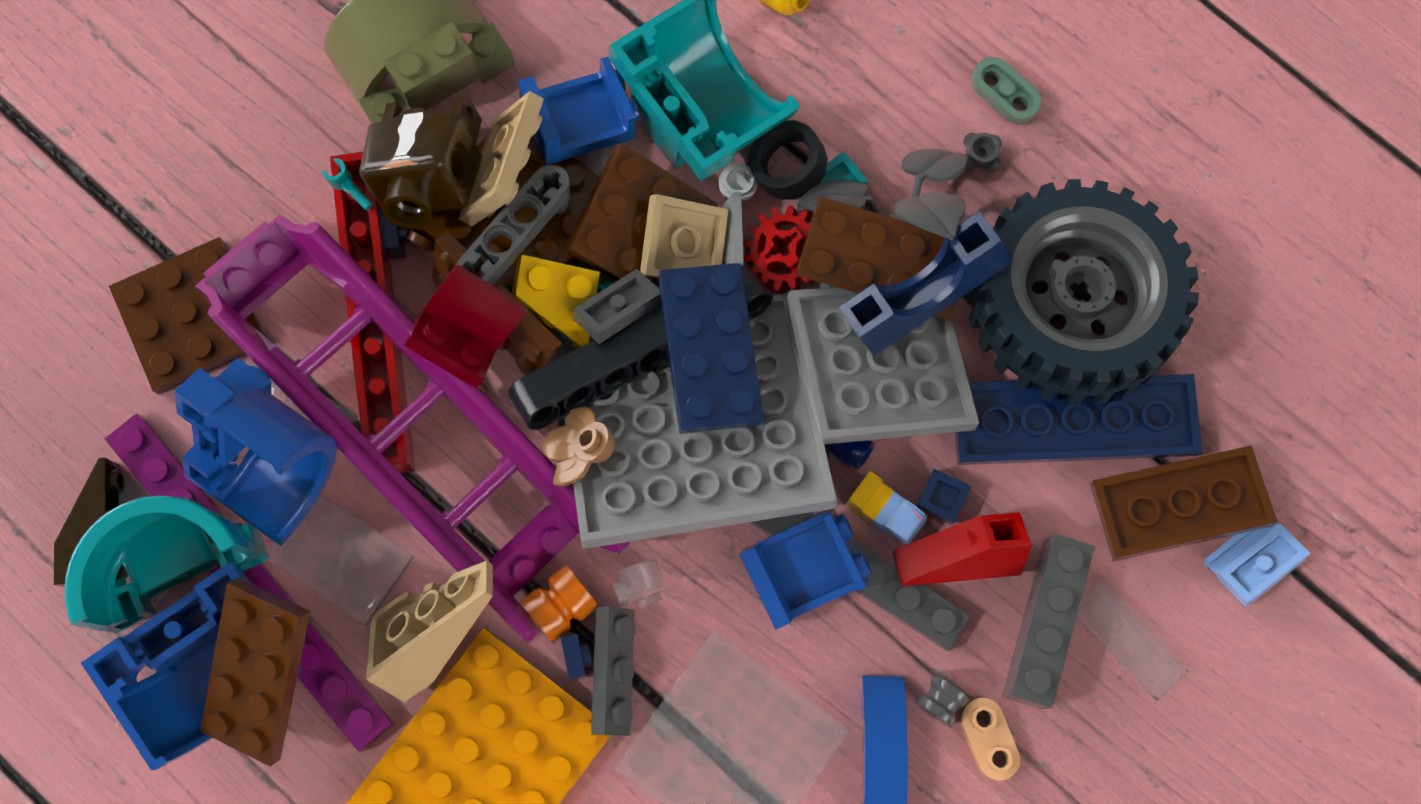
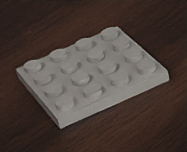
M838 287L789 291L786 300L803 377L819 435L824 444L972 431L979 425L952 318L950 321L933 316L882 352L873 356L839 308L858 295V293Z

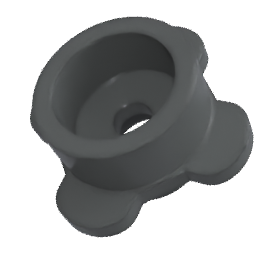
M972 132L967 134L963 140L966 146V169L973 170L978 167L986 168L989 172L998 170L1001 165V161L998 158L1000 147L1002 146L1000 137L989 133L976 134ZM983 149L986 154L980 155L978 151Z

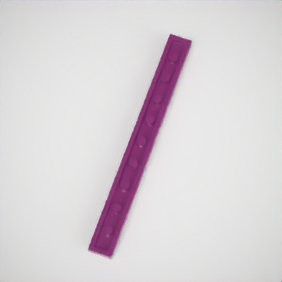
M134 414L104 438L150 496L190 498L202 506L223 515L202 489L184 477L183 465L142 415ZM263 563L244 571L253 585L296 604ZM218 566V567L212 569L211 571L214 573V572H216L217 570H219L221 567ZM309 620L300 661L302 671L297 677L356 750L362 752L394 723Z

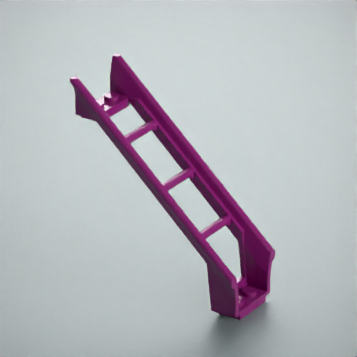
M278 215L269 224L264 221L203 273L205 278L195 285L212 305L208 310V315L268 375L313 424L335 440L336 447L457 572L484 562V559L455 531V528L516 471L549 502V505L539 512L488 561L493 564V596L488 604L526 643H529L539 631L527 610L513 596L578 533L580 534L574 485L570 484L560 487L553 484L557 467L479 387L475 388L404 346L415 323L414 320L318 222H312L304 226L294 224L281 215ZM309 265L339 287L357 308L353 311L354 315L302 360L298 359L292 363L275 344L248 323L245 318L303 268ZM372 321L430 382L426 385L427 389L376 435L371 434L366 439L308 377ZM445 396L503 457L498 460L500 464L450 511L445 510L440 515L381 453L436 402ZM630 542L599 547L620 554Z

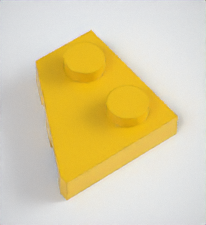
M520 255L517 259L512 295L525 305L527 309L537 313L539 319L551 329L556 328L570 339L572 345L578 349L589 343L590 335L574 321L573 309L597 294L600 272Z

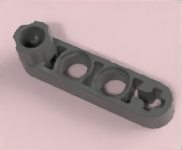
M546 165L538 169L518 191L513 201L504 207L462 255L456 265H460L472 272L478 271L481 267L483 276L481 279L493 286L554 214L562 215L570 207V181L567 172L556 165ZM531 207L538 212V215L532 222L522 223L515 218L516 212L521 208ZM499 236L507 237L512 241L510 249L502 253L494 252L489 248L490 242ZM481 254H483L487 259L485 263H483Z

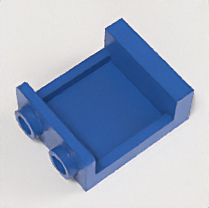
M609 57L600 59V71L546 88L538 89L533 76L518 80L519 99L529 91L544 99L539 115L542 116V121L533 137L546 165L635 139V124L640 121L639 110L633 98L628 100L625 94V81L617 69L614 70Z
M835 509L825 510L747 546L740 552L739 555L775 630L790 624L793 618L856 589L861 591L867 588L869 584L867 576L871 575L872 571L862 551L856 553L849 540L854 534L844 513L837 515Z

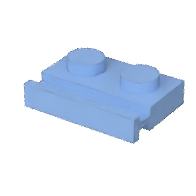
M1276 523L1273 527L1234 535L1205 558L1203 565L1207 569L1210 568L1217 575L1216 578L1247 608L1308 559L1310 552L1281 524Z

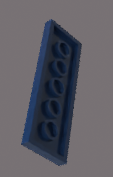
M1194 374L1154 376L1146 384L1141 382L1132 393L1124 397H1120L1119 393L1115 392L1108 402L1095 404L1093 396H1086L1080 405H1067V396L1056 394L1052 401L1039 398L1042 389L1032 384H1028L1024 391L1014 385L1016 381L969 383L979 425L972 431L955 432L957 465L1187 457L1202 454Z

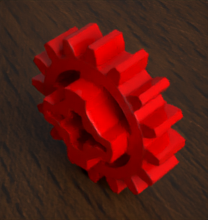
M788 205L785 214L775 206L772 207L771 218L768 219L764 215L759 214L758 219L761 225L758 228L754 226L747 228L754 236L752 240L743 241V246L751 250L750 254L743 257V261L748 265H754L752 269L758 277L762 276L761 281L767 289L774 283V289L779 293H784L786 284L789 285L791 290H800L799 282L802 280L809 285L814 284L813 280L795 274L810 226L809 222L812 215L808 211L803 210L797 217V209L793 206ZM783 225H796V226H799L798 228L793 227V228H792L791 230H789V231H788V230H781V229L779 228L780 226H783ZM766 239L765 250L762 252L763 244ZM785 243L789 244L788 249L790 253L787 256L782 255L784 251L781 247ZM781 268L791 269L792 273L784 275L772 272L774 270L778 272Z

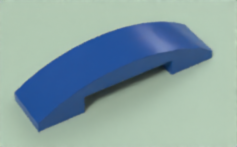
M862 676L863 804H907L908 747L904 677Z

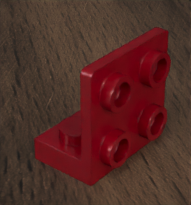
M455 265L418 314L404 346L465 383L477 388L484 380L495 352L523 319L527 312V307L462 266Z

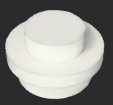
M733 164L722 171L719 177V189L727 200L733 192H741L742 203L751 199L756 193L758 181L752 175L750 167L743 164Z

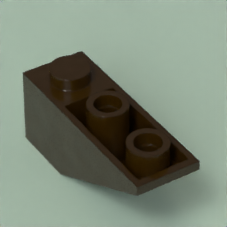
M105 457L98 458L54 542V585L65 588L67 568L82 536L100 517L119 506V493L123 492L124 474L121 468H119V464ZM121 564L115 581L119 580V574H122L124 571L123 564Z

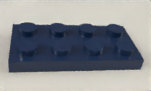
M733 263L659 270L658 283L679 434L762 425L764 415L741 264Z

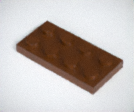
M819 196L795 274L859 294L872 284L893 285L918 274L937 256L942 247L944 237L906 221ZM957 301L935 316L951 321Z
M448 231L435 240L432 277L437 288L467 251ZM481 267L476 272L470 271L479 278L483 277ZM499 281L493 285L517 300ZM527 310L523 319L498 349L502 351L506 349L516 359V364L521 372L527 375L557 360L562 343Z
M1252 445L1092 480L1090 484L1113 562L1269 528L1277 523Z
M236 578L227 583L200 732L269 767L281 759L310 616L309 610L241 578Z

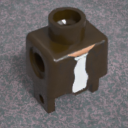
M467 91L455 93L451 111L446 113L429 114L422 107L403 111L398 102L387 103L382 121L369 125L359 173L382 208L384 216L393 224L406 229L423 228L430 223L433 212L461 209L467 205L483 159L476 145L482 119Z

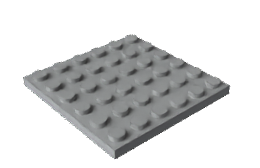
M788 293L772 295L773 301L770 307L764 313L749 321L764 415L762 425L679 434L670 363L585 406L595 412L598 422L603 423L611 430L615 439V447L607 460L602 463H591L586 475L581 480L573 483L583 549L836 508L837 499L824 442L819 435L803 377L786 300ZM553 329L554 336L562 343L558 359L577 349L572 345L570 339L557 329ZM591 336L589 338V343L594 341V339ZM568 416L565 417V424H566V426H567V418H568Z

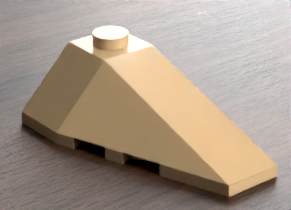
M486 560L454 573L448 582L441 586L435 582L429 583L424 586L423 592L416 596L410 592L399 595L371 616L366 680L403 702H406L418 692L427 689L434 682L492 598L493 564Z

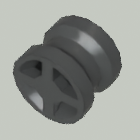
M935 675L930 682L931 689L927 695L920 696L916 704L942 724L952 727L956 721L955 713L959 707H965L970 699L954 685Z

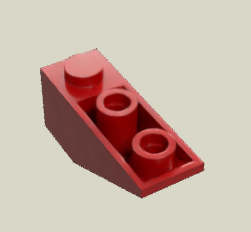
M1020 512L975 517L893 550L892 555L901 585L912 586L1021 576L1032 544Z

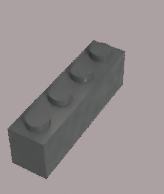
M1053 534L1044 540L1002 697L1039 709L1053 708L1095 546L1057 534Z

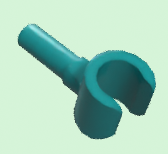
M334 158L333 160L341 171L336 176H329L322 169V174L327 182L336 190L344 189L366 211L369 210L373 203L356 187V184L352 181V174L344 162Z

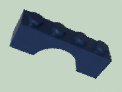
M979 211L958 226L953 241L944 237L942 247L937 256L918 274L893 285L872 284L839 308L872 355L876 356L1013 262L1001 239Z

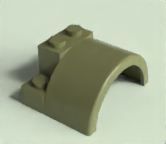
M350 0L336 15L325 37L327 56L371 124L382 121L387 103L398 102L403 111L420 107L426 111L480 79L482 84L515 66L512 51L494 24L487 22L473 0ZM460 33L472 34V40L467 44ZM389 74L396 88L381 91L379 87Z

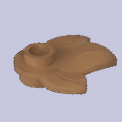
M586 407L572 409L567 418V426L557 427L550 431L541 445L542 453L551 460L557 461L553 484L562 487L581 480L586 475L591 463H602L611 456L615 447V439L611 430L603 423L597 421L595 412Z

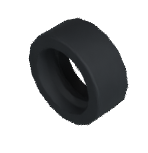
M786 120L753 142L750 147L748 161L752 175L769 195L781 200H794L802 197L807 191L820 184L826 173L828 158L822 142L808 125L796 120ZM791 142L804 143L809 149V158L800 171L787 178H773L768 173V161L777 149Z

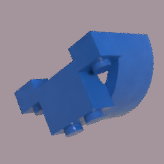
M237 358L218 376L212 377L199 368L174 391L177 414L192 424L194 446L182 456L184 477L275 543L282 546L305 519L323 491L336 458L335 440L325 431L272 395L271 381L268 375L259 367H250ZM245 447L249 448L242 462L237 465L235 461L238 459V454Z
M227 563L193 586L194 590L126 636L116 638L81 662V665L151 770H157L172 763L212 739V737L200 732L226 585L236 578H241L251 583L237 563ZM145 665L157 671L155 674L137 682V675ZM299 665L298 675L302 671L301 665Z

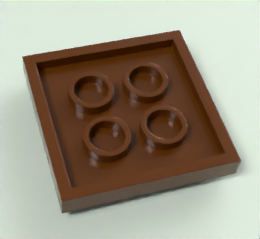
M620 143L615 145L564 250L618 281L635 269L640 271L649 198L651 195L658 194L717 207L718 203L628 146ZM647 277L659 288L658 279Z
M220 237L109 285L152 391L156 394L184 383L199 368L207 373L247 355L208 315V310L212 305L195 287L205 278L203 273L229 252L225 242ZM253 311L245 320L265 336L257 315Z

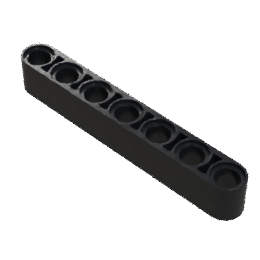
M741 265L750 321L770 307L773 296L750 266ZM662 306L643 315L599 344L594 340L517 380L510 387L508 397L527 427L531 430L545 428L568 416L572 409L585 407L668 364L669 355Z

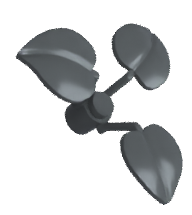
M920 149L907 154L902 160V169L908 174L917 175L912 198L898 201L895 204L894 212L889 214V217L906 221L953 241L958 226L965 215L966 205L963 199L943 192H930L921 197L919 196L922 183L926 178L935 182H946L961 175L967 167V156L942 149ZM847 179L822 182L807 191L797 204V210L809 209L814 211L818 197L822 196L862 209L867 206L872 212L880 214L874 199L867 196L868 186L861 182Z

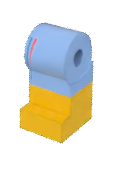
M869 471L845 506L882 533L888 534L904 545L912 543L928 520L927 516L911 502L905 500L885 485L880 477Z

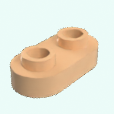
M976 698L968 701L960 712V725L978 770L982 775L991 780L1002 781L1011 778L1019 768L1020 755L1000 706L988 698ZM980 711L987 712L990 717V722L986 727H981L976 721V716ZM996 751H1001L1005 754L1006 762L1002 767L995 766L992 761L993 754Z

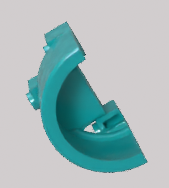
M682 0L610 44L609 60L632 89L631 99L633 98L637 104L640 115L639 122L674 169L687 163L701 182L733 162L737 151L794 116L800 107V104L792 94L787 97L786 101H778L770 97L747 74L724 34L717 12L716 0Z
M150 496L131 500L115 507L100 517L86 531L71 556L65 577L64 595L67 615L70 624L73 626L119 633L156 615L150 599L218 566L223 567L229 562L237 563L243 571H246L271 559L259 530L248 524L242 525L241 522L234 523L225 516L202 506L190 498ZM121 564L124 565L132 580L128 584L126 579L115 581Z

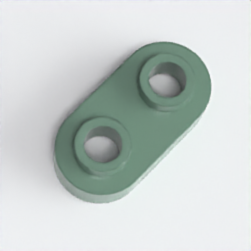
M988 57L976 65L971 78L972 87L992 108L1007 121L1017 125L1026 124L1035 118L1041 106V97L1034 86L1000 58ZM984 78H993L996 81V85H988ZM1019 102L1023 104L1025 110H1016L1013 107V103Z

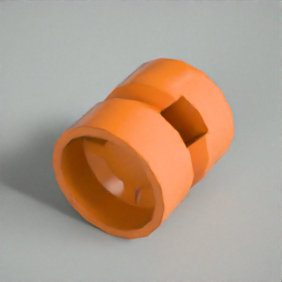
M564 565L548 578L549 589H534L520 601L552 643H555L571 629L570 620L572 618L582 621L596 610V607H599L567 565Z

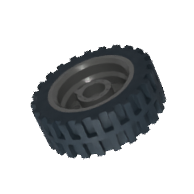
M1068 179L1064 189L1056 190L1053 182L1041 185L1036 198L1033 199L1030 193L1026 192L1017 198L1012 211L1006 207L999 214L992 228L1001 239L1013 263L967 293V303L974 305L969 316L971 328L981 327L983 333L978 344L983 353L992 349L996 354L997 359L993 366L1001 374L1007 369L1016 374L1018 378L1014 385L1024 391L1028 384L1042 389L1039 398L1052 401L1056 394L1067 396V405H1080L1086 396H1093L1095 404L1108 402L1115 392H1118L1120 397H1124L1132 393L1141 382L1146 384L1154 377L1181 344V340L1190 330L1194 321L1189 315L1198 305L1199 293L1190 292V289L1199 277L1197 267H1187L1185 262L1192 253L1188 243H1177L1174 234L1178 227L1171 219L1163 223L1155 215L1159 209L1158 206L1150 200L1145 206L1132 200L1135 192L1125 187L1118 194L1108 191V182L1096 180L1092 188L1081 187V179ZM1063 254L1068 256V260L1065 262L1055 260V256ZM1098 259L1104 260L1108 266ZM1032 287H1033L1034 289H1036L1038 292H1040L1041 294H1036V293H1034V292L1032 291ZM1123 294L1126 298V304L1120 305L1115 302L1114 298ZM1059 318L1064 321L1061 330L1055 329L1050 323L1056 322ZM1091 329L1095 330L1096 332L1100 333L1101 335H1100V336L1095 335V334L1092 332Z

